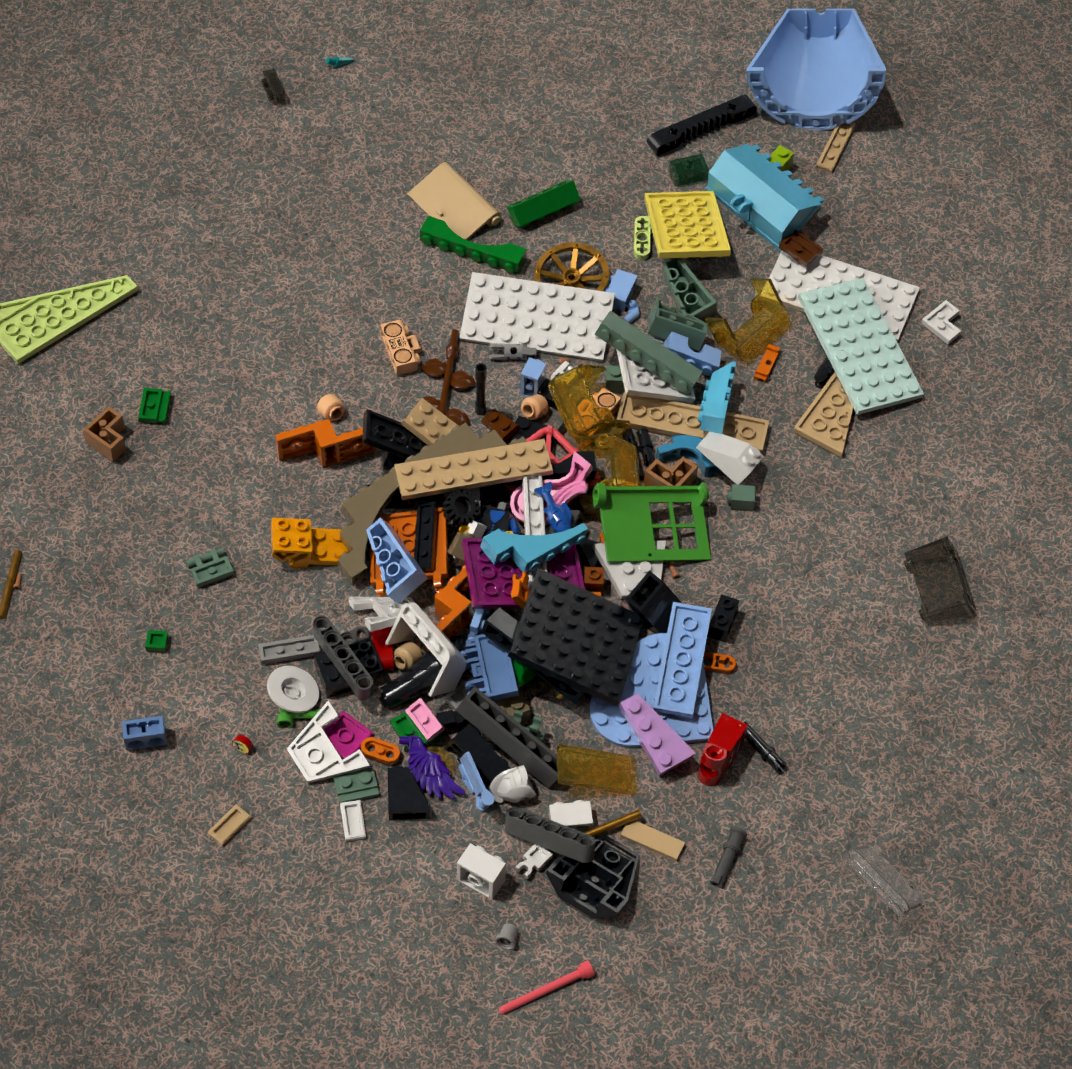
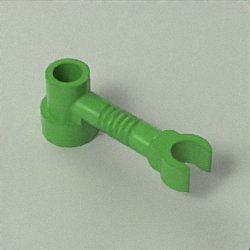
M280 708L277 726L284 728L283 725H287V728H292L294 719H313L320 710L292 713Z

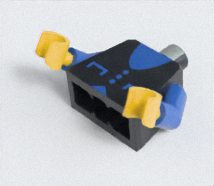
M499 502L497 510L487 509L476 520V522L487 526L482 538L497 529H500L502 532L520 535L521 531L518 522L508 512L510 506L507 503ZM468 525L460 526L459 532L462 534L464 531L468 532L470 527Z

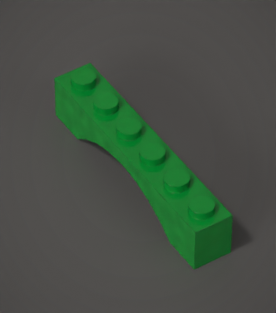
M431 216L427 217L420 229V241L425 245L437 246L443 251L448 250L458 256L469 257L475 262L487 263L490 267H498L508 273L518 274L526 260V248L511 243L481 245L470 242L455 234L445 221Z

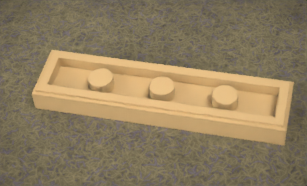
M846 122L837 125L816 164V168L830 173L833 172L856 123L851 122L847 124Z

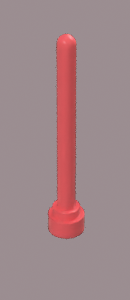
M588 960L582 962L576 971L501 1006L499 1012L506 1014L579 978L589 979L595 976L594 970Z

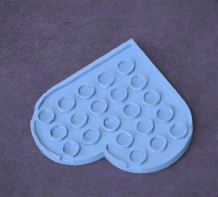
M667 633L649 635L637 642L620 703L638 693L652 708L654 707ZM703 662L693 718L657 712L686 743L708 742L713 731ZM592 696L590 701V719L597 733L617 746L628 748L641 747L619 709V704L616 707Z

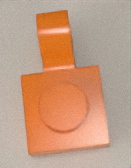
M525 571L522 572L521 578L517 574H514L512 577L511 598L521 608H524L529 593L527 588L529 576Z

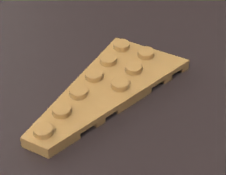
M835 372L795 425L793 432L842 458L853 406Z

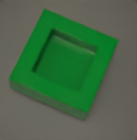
M148 630L145 645L146 651L166 652L168 631Z

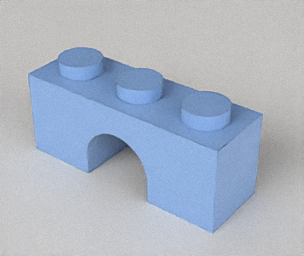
M671 332L664 342L666 348L703 371V375L711 377L712 373L717 371L720 366L722 350L705 344L699 353L694 352L688 346V337L675 332Z

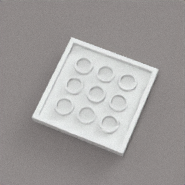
M651 337L664 346L665 339ZM617 350L625 393L627 395L687 403L694 402L695 394L693 388L688 395H685Z

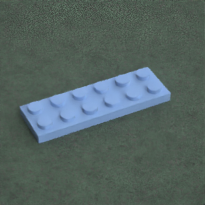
M673 602L653 707L656 712L693 718L712 608Z

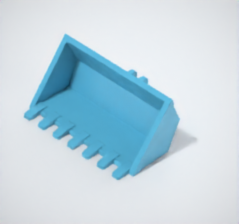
M744 144L724 150L709 171L706 190L714 191L717 200L775 248L782 251L779 249V243L788 235L794 233L795 229L800 231L821 207V203L825 199L821 196H811L814 190L809 187L801 188L800 186L803 184V181L800 179H790L789 177L792 176V173L789 170L780 171L779 168L782 167V164L779 162H769L768 160L771 159V156L768 153H758L761 150V147L758 145L750 146Z

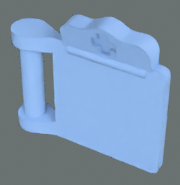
M468 751L460 758L459 771L470 793H475L476 808L479 811H485L494 803L495 798L485 788L472 756Z

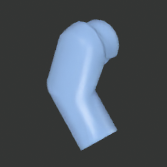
M635 300L627 302L628 314L622 318L628 323H632L640 315L639 306Z

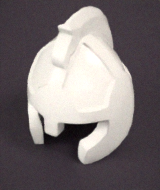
M524 765L503 771L493 779L489 787V792L495 798L494 801L502 803L504 800L517 803L525 800V798L536 796Z

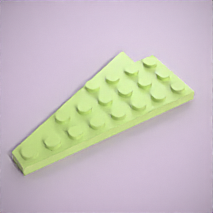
M125 275L0 303V345L19 364L138 291V286Z

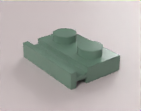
M373 768L333 776L339 805L343 802L365 800L380 796Z

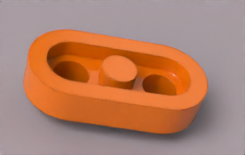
M368 737L361 743V752L368 759L386 765H394L400 759V750L395 744L374 737ZM373 747L375 750L368 751V748ZM387 754H393L394 756L392 758H388Z

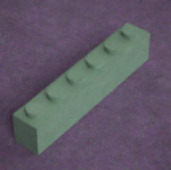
M609 311L594 334L685 395H688L703 372L612 311Z

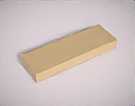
M635 820L626 823L620 834L621 838L676 862L685 846V842Z

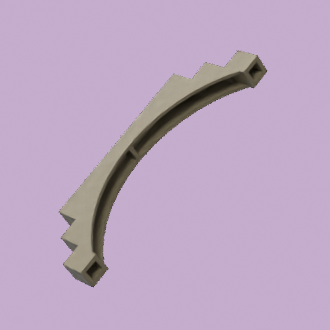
M464 423L461 426L456 425L446 436L441 435L432 445L423 447L417 455L409 456L405 463L505 446L507 444L495 430L483 433L478 439L470 427ZM524 437L516 438L508 445L527 442ZM395 466L387 475L379 476L373 484L364 486L359 490L358 494L353 497L349 496L343 501L342 512L351 524H347L341 529L340 540L349 552H345L339 557L338 568L351 585L367 575L365 554L369 538L366 530L378 520L389 502L400 492Z

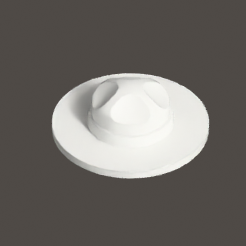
M282 666L275 669L268 678L267 690L269 696L276 705L288 712H307L318 701L319 688L316 681L308 672L301 668Z

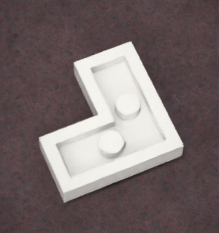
M945 300L924 317L921 324L949 345L961 333V330L950 322L959 315L960 310Z

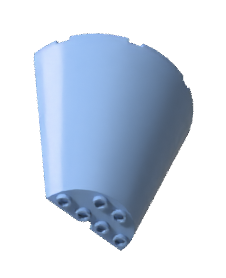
M787 9L746 70L749 87L762 109L781 123L785 124L787 122L795 124V128L811 130L837 128V125L846 122L849 124L864 115L877 101L886 78V67L855 9H826L823 13H818L816 9Z

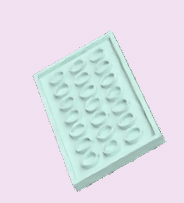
M864 278L799 293L798 299L857 415L923 397L924 393Z

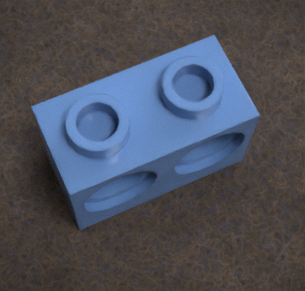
M163 716L122 721L126 751L167 745Z

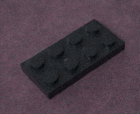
M369 409L364 412L363 443L404 459L411 455H417L427 445L402 426L401 422Z

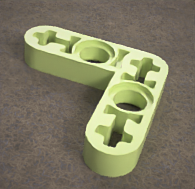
M639 216L635 219L634 256L639 260H645L650 255V233L653 232L649 216ZM641 223H644V230H641ZM644 236L647 239L645 241L638 240V237ZM641 246H644V253H643V254L640 253V247H641Z

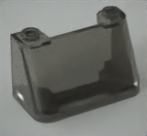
M948 536L904 553L906 557L904 565L907 571H911L914 575L922 601L921 609L918 610L922 620L930 623L971 617L977 614L960 556Z

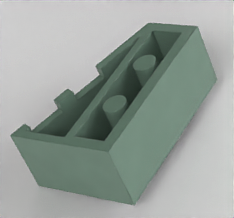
M657 297L649 313L648 334L666 340L671 332H675L688 337L689 348L699 351L707 335L708 324L688 313L685 316L676 311L677 307L672 305L670 308L661 303L662 299Z

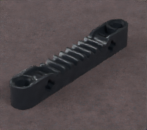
M741 95L652 133L647 138V144L659 156L679 147L681 141L683 143L686 142V138L691 140L692 136L697 138V134L703 135V131L708 133L709 128L715 130V126L720 128L721 124H733L753 116L757 112V106L748 95Z

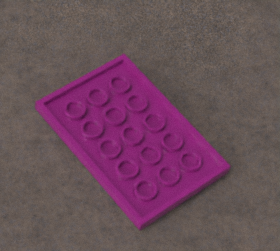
M463 538L461 543L473 609H498L499 607L501 609H523L511 598L513 575L517 574L519 578L522 577V571L512 558L509 557L504 562L499 561L493 564L480 548L483 538ZM576 544L572 545L566 552L556 554L552 560L547 562L548 573L585 589Z

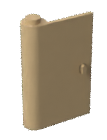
M447 162L441 163L407 193L429 216L445 221L455 234L465 240H468L485 224L489 227L492 225L496 226L501 220V213Z

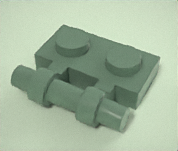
M223 548L209 550V553L201 556L195 555L193 559L186 561L188 568L196 566L191 568L190 571L197 588L234 575V570L227 556L219 558L225 555Z

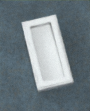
M361 801L340 803L345 841L366 839Z

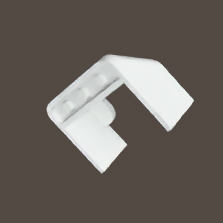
M416 603L404 604L385 643L391 645L412 639L415 633L442 664V668L428 695L433 697L454 691L466 668L464 656L429 615Z

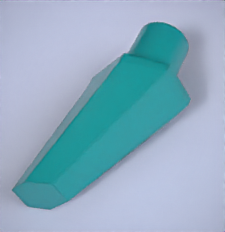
M337 56L334 59L327 57L326 64L333 65V68L350 64L354 59Z

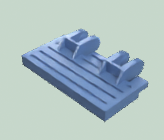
M484 634L474 636V639L466 640L467 649L460 653L466 660L465 670L472 669L474 680L466 682V690L471 691L476 687L492 701L519 696L511 658L508 657V653Z

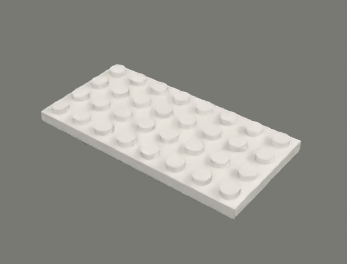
M781 251L761 294V298L805 312L798 299L799 293L864 278L898 343L920 287L820 254L807 267H804L784 251Z
M472 272L459 339L488 345L490 343L527 344V347L537 348V352L603 362L607 343L594 334L609 311H612L615 293Z

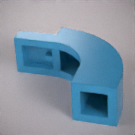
M689 435L673 436L671 444H663L657 447L656 458L661 462L678 457H686L694 460L700 466L704 477L722 472L696 448L703 440L701 438Z

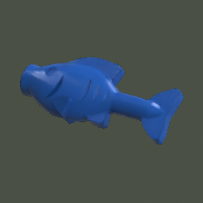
M552 482L534 489L537 495L544 497L548 507L544 508V512L548 516L551 528L556 533L571 529V511L565 502L560 506L554 502L550 494Z

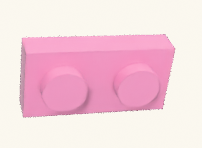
M421 697L405 710L429 742L445 730Z

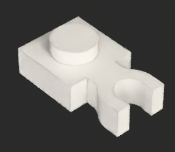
M534 844L523 855L525 861L520 862L515 867V871L519 873L521 869H527L524 878L528 880L532 870L535 868L539 872L552 859L553 854L546 848Z

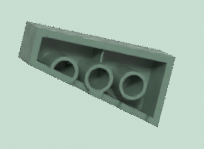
M670 258L662 261L663 276L678 312L685 316L688 313L703 322L717 315V302L681 258Z

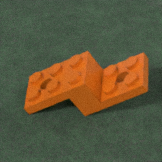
M329 419L320 420L316 423L300 426L297 429L283 431L275 435L279 461L316 451L322 468L376 452V447L362 442L363 427L336 436Z
M465 565L457 576H453L443 589H439L435 594V616L440 619L437 626L449 640L452 636H457L471 622L472 602L466 598L470 588Z

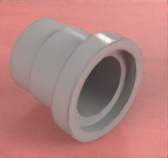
M504 924L500 934L495 938L496 945L513 950L516 945L515 939L518 928L512 924Z

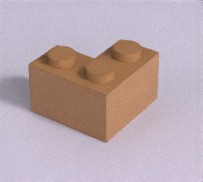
M108 406L83 429L85 442L112 462L126 451L124 437L120 435L125 429L123 415Z
M682 457L673 468L656 459L645 470L644 484L647 486H690L697 478L698 466L685 457Z

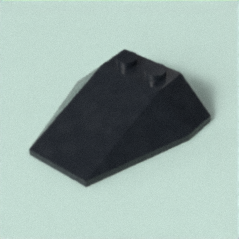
M603 835L595 839V856L592 862L583 863L563 855L557 858L546 870V875L560 899L593 919L617 916L628 902L640 855L607 835ZM603 840L620 849L621 851L625 852L626 854L630 855L631 857L635 858V860L629 858L628 856L624 855L623 853L604 843Z

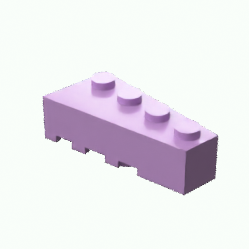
M638 693L619 704V709L658 776L695 756L696 753Z

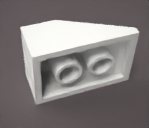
M709 432L696 447L738 485L763 458L760 451L750 443L714 432Z

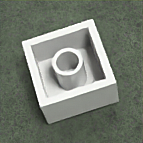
M470 843L457 862V880L493 900L505 882L506 863L499 856H492L481 846H474Z

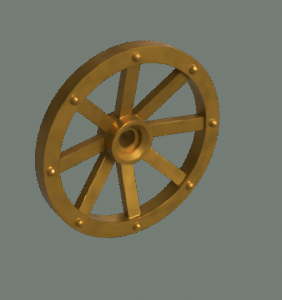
M577 242L562 243L550 248L539 258L534 269V281L541 282L540 277L542 276L562 281L556 285L583 289L587 288L581 283L601 281L596 290L604 291L609 283V267L604 256L595 248ZM573 251L571 268L567 269L557 254ZM578 251L592 256L593 258L581 269H576ZM552 259L563 275L542 269L547 261ZM597 262L600 264L603 275L582 276Z

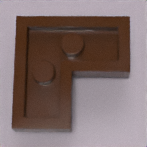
M493 409L481 420L482 424L489 430H495L505 443L520 430L518 424L496 409Z

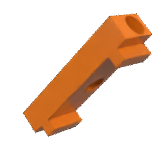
M768 344L764 356L755 371L754 380L759 381V379H763V383H766L781 348Z

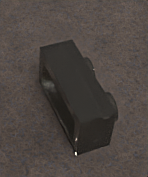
M275 69L263 71L261 82L263 88L268 90L266 91L268 100H272L274 106L286 103L285 91Z

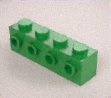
M565 180L506 207L513 225L525 228L530 226V222L534 220L537 222L545 219L547 214L551 213V215L561 212L560 209L563 207L570 208L575 206V202L581 199L574 180Z

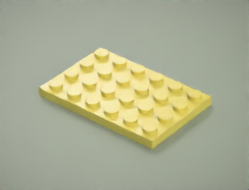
M714 191L644 194L659 258L685 259L689 257L730 256L731 249Z

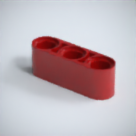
M391 627L371 632L372 642L384 671L394 670L392 644L387 645L385 643L390 634Z

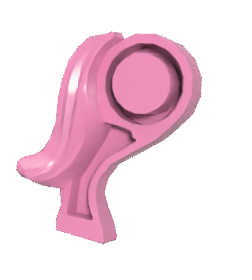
M574 452L570 472L565 477L555 480H542L544 486L552 482L550 494L556 504L559 506L564 502L568 504L575 496L587 493L588 484L585 481L593 468L589 462ZM521 484L513 492L510 506L514 516L519 522L524 524L523 487ZM543 497L544 508H546L548 505ZM544 512V520L546 526L549 524L548 516Z

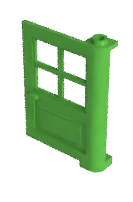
M702 482L699 486H605V483H597L593 489L594 508H600L607 563L711 560L703 505L709 499V490L706 488V482ZM649 503H668L671 524H652ZM672 503H691L694 524H675ZM671 528L674 549H656L653 529ZM676 528H695L698 549H679Z

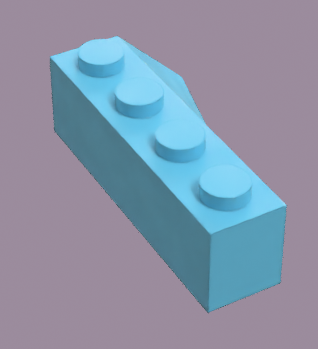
M732 361L713 372L711 380L706 381L698 416V422H701L700 430L722 434L736 362Z

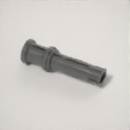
M730 827L728 840L723 844V854L710 880L711 885L715 883L714 886L722 888L734 857L740 853L742 841L747 837V833L741 828Z

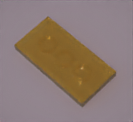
M563 744L557 746L558 784L634 795L636 793L634 756Z

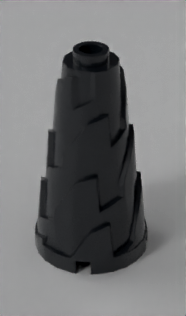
M428 651L407 672L391 682L392 684L380 693L379 701L382 706L391 709L402 703L406 704L421 695L428 694L442 668V664L431 651Z

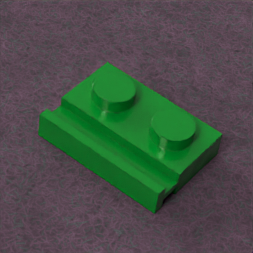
M144 388L138 421L154 424L160 422L166 425L171 390L163 391V389Z

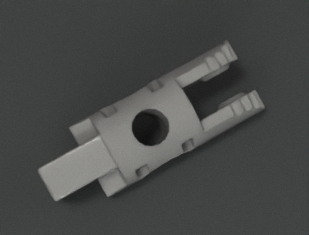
M490 343L491 349H504V355L492 354L490 355V360H527V356L537 355V348H529L527 344ZM514 349L517 353L511 354L510 350Z

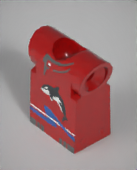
M724 713L721 714L703 749L698 771V779L702 784L715 786L721 781L723 774L726 773L743 746L748 727L747 724Z

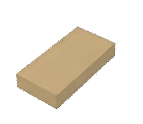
M236 804L207 833L221 846H224L251 819V816Z

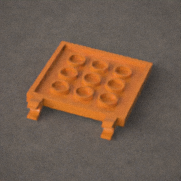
M442 508L437 509L434 572L425 573L428 578L427 580L433 579L435 592L444 588L443 578L448 577L447 517L444 518L443 514L446 512H442ZM417 511L380 515L379 518L381 517L393 527L414 557ZM370 544V583L372 586H376V595L378 594V597H386L385 583L381 578L382 573L377 565V558Z

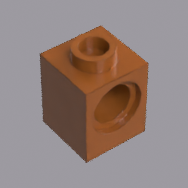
M585 567V590L601 592V595H603L604 567Z

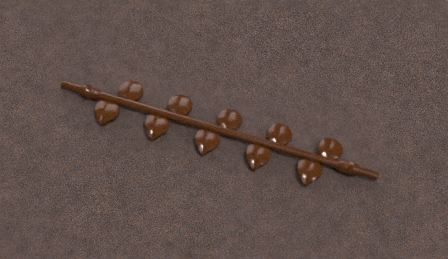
M453 329L450 343L446 347L447 363L442 359L434 358L427 361L422 367V371L430 377L444 376L441 399L439 400L434 396H426L423 399L457 425L461 426L464 423L469 424V418L460 409L454 408L446 411L449 389L451 386L457 390H465L475 386V380L472 375L465 371H456L452 374L454 361L459 353L457 345L459 331ZM442 494L437 498L431 496L423 501V503L436 501L438 507H444L442 505L444 502ZM447 533V541L450 543V536Z

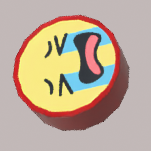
M237 735L232 741L235 749L245 754H248L253 748L251 740L244 735Z

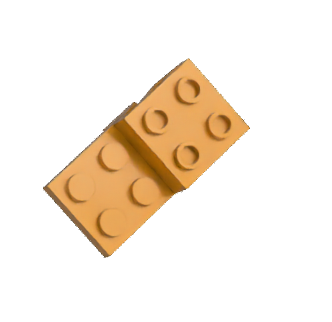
M272 517V557L281 563L289 560V565L293 568H307L309 564L338 566L339 557L343 553L348 552V549L340 540L341 529L311 528V519Z

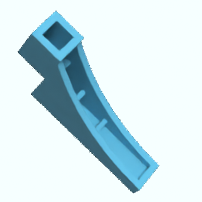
M582 523L574 528L548 535H518L502 532L500 529H497L483 537L480 548L493 564L499 561L504 562L511 557L522 572L533 571L542 562H549L556 554L564 553L572 545L582 543L586 538L585 535L588 528Z

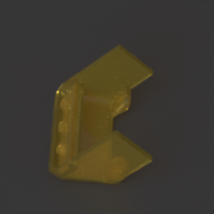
M750 279L757 294L750 304L753 316L734 333L726 318L707 317L705 319L717 344L742 362L752 361L768 344H771L788 329L790 325V317L771 279Z
M580 364L554 377L548 384L549 391L569 435L574 439L615 442L631 424L628 420H615L608 408L597 407L589 387H592L606 370L605 366Z
M609 433L576 438L580 452L594 451L595 456L611 454L612 478L604 479L600 483H605V486H640L638 452L634 444ZM593 493L579 496L586 516L600 514V508H594Z

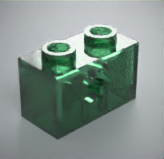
M703 154L669 161L668 172L674 186L707 180L709 168Z

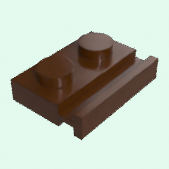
M797 229L779 243V249L804 267H807L823 252L821 246Z

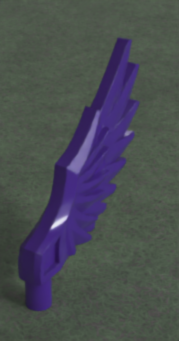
M399 737V744L409 745L410 758L408 760V768L413 777H415L416 783L418 784L420 781L421 790H424L426 785L428 795L430 796L433 791L438 799H441L440 790L452 800L455 796L451 790L461 795L465 794V791L449 776L451 771L441 761L440 754L430 752L424 746L421 737Z

